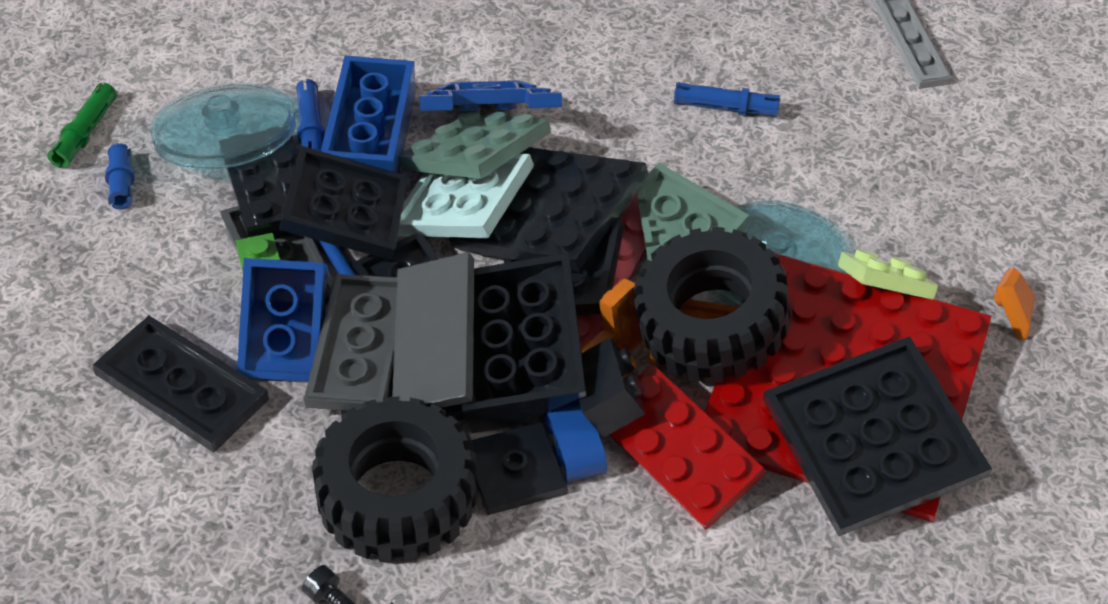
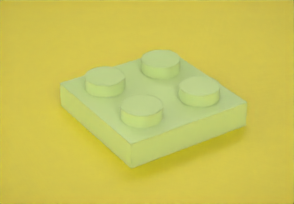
M856 249L855 254L841 252L838 267L862 284L927 299L935 298L938 285L926 277V271L913 267L914 263L908 260L891 257L890 262L878 259V254L862 249Z

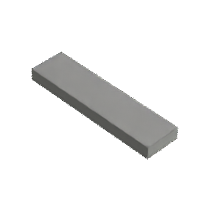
M872 0L918 89L950 85L952 77L910 1Z

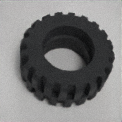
M712 227V231L701 232V228L690 230V235L681 237L679 234L669 239V245L666 247L660 245L651 254L652 261L647 259L639 270L640 277L635 281L634 303L642 340L645 347L651 351L655 361L660 365L666 364L667 370L677 376H681L684 372L688 374V379L702 382L703 377L711 378L712 382H722L724 377L734 375L736 379L747 375V369L753 367L757 370L766 364V355L768 354L772 357L778 352L782 346L781 340L787 336L789 330L790 306L787 276L784 267L780 265L779 257L773 250H766V244L758 238L752 237L748 239L747 233L733 229L732 233L725 232L723 227ZM710 290L731 291L746 299L737 310L719 318L700 319L679 311L680 307L688 299Z
M397 396L387 397L385 402L377 403L376 399L364 402L363 408L356 410L353 407L342 414V421L340 423L336 420L332 422L325 430L326 438L320 439L315 449L316 458L313 460L312 473L318 512L321 514L322 523L327 532L330 534L335 533L337 543L345 549L354 545L355 555L369 559L372 553L378 555L379 562L392 563L393 557L404 556V562L417 560V553L426 551L427 555L430 556L440 551L441 541L445 540L450 544L460 535L459 526L463 528L467 526L472 517V508L476 504V454L473 452V442L469 434L463 431L462 424L455 417L450 415L446 418V410L434 404L427 407L424 405L423 400L410 397V401H400V397ZM390 461L412 462L424 467L433 475L431 480L420 489L399 496L376 494L358 483L367 471L377 465Z

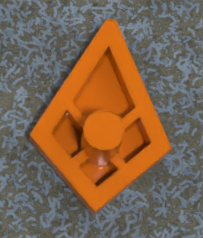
M1013 267L1006 270L997 285L994 300L998 306H1003L1018 340H1026L1031 324L1035 294L1022 274Z

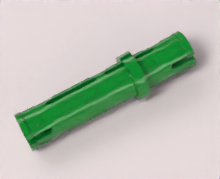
M102 83L97 84L91 96L83 104L72 122L64 125L60 131L59 140L47 154L48 160L54 166L67 168L80 148L87 146L90 140V133L117 98V91L108 83H104V85Z

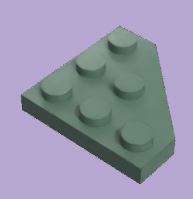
M657 163L649 172V175L637 190L647 259L652 261L651 254L660 245L666 247L669 245L668 240L679 234L681 237L690 235V230L701 228V232L712 231V227H723L725 232L732 233L733 229L743 231L749 224V214L660 163Z

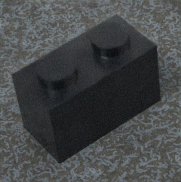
M609 337L582 353L587 395L579 398L583 415L603 438L646 414L641 397L645 395V391L639 379L633 374V370L637 369V365L627 348L624 347L620 350Z

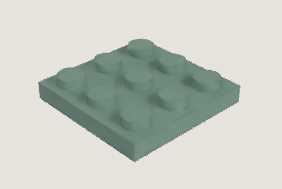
M479 110L464 111L458 115L459 119L451 124L438 127L435 130V134L427 139L414 142L411 145V149L398 157L402 170L483 179L551 133L548 119L533 118L531 114L510 116L506 115L505 112L487 114L479 113Z

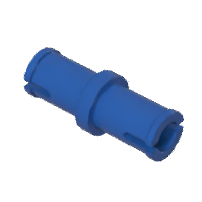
M116 143L109 147V166L105 171V181L109 185L108 203L109 205L112 204V207L115 209H125L132 204L131 185L135 181V173L131 167V149H127L128 146L122 143Z

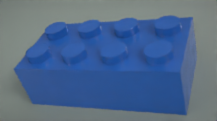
M345 55L321 151L399 173L401 164L398 156L404 152L416 94L414 61Z

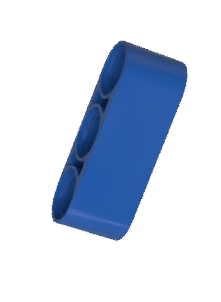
M579 399L541 415L547 433L553 435L555 445L552 447L559 467L564 466L567 478H564L566 482L607 473L606 455L598 431L583 415Z

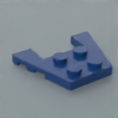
M520 80L449 82L438 87V90L427 92V95H420V111L453 110V105H460V110L475 111L481 110V104H495V109L512 110L517 108L516 103H527L529 108L562 107V92H551L549 88H537V85Z

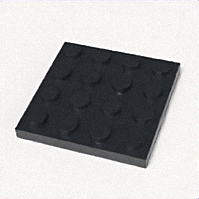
M529 147L520 154H530L534 166L489 238L449 237L452 247L461 251L517 261L569 253L571 270L580 271L611 228L614 219L619 217L649 175L646 163Z
M910 336L764 391V403L838 536L987 478L992 471L990 464Z

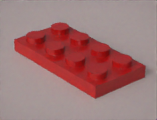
M652 363L637 377L645 391V395L641 397L646 414L609 434V436L706 530L765 476L766 472L749 453Z

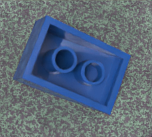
M244 258L237 359L238 372L253 379L308 382L325 315L327 264Z

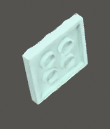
M518 154L483 179L424 172L403 203L398 236H410L420 231L424 237L489 238L534 166L530 154Z

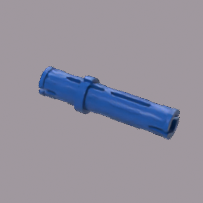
M306 79L307 89L304 90V83L301 80L296 85L300 126L297 129V139L301 146L321 151L325 130L320 120L318 84L313 80Z
M677 82L674 104L739 112V115L746 116V113L777 117L780 95L749 92V88H742L741 91Z

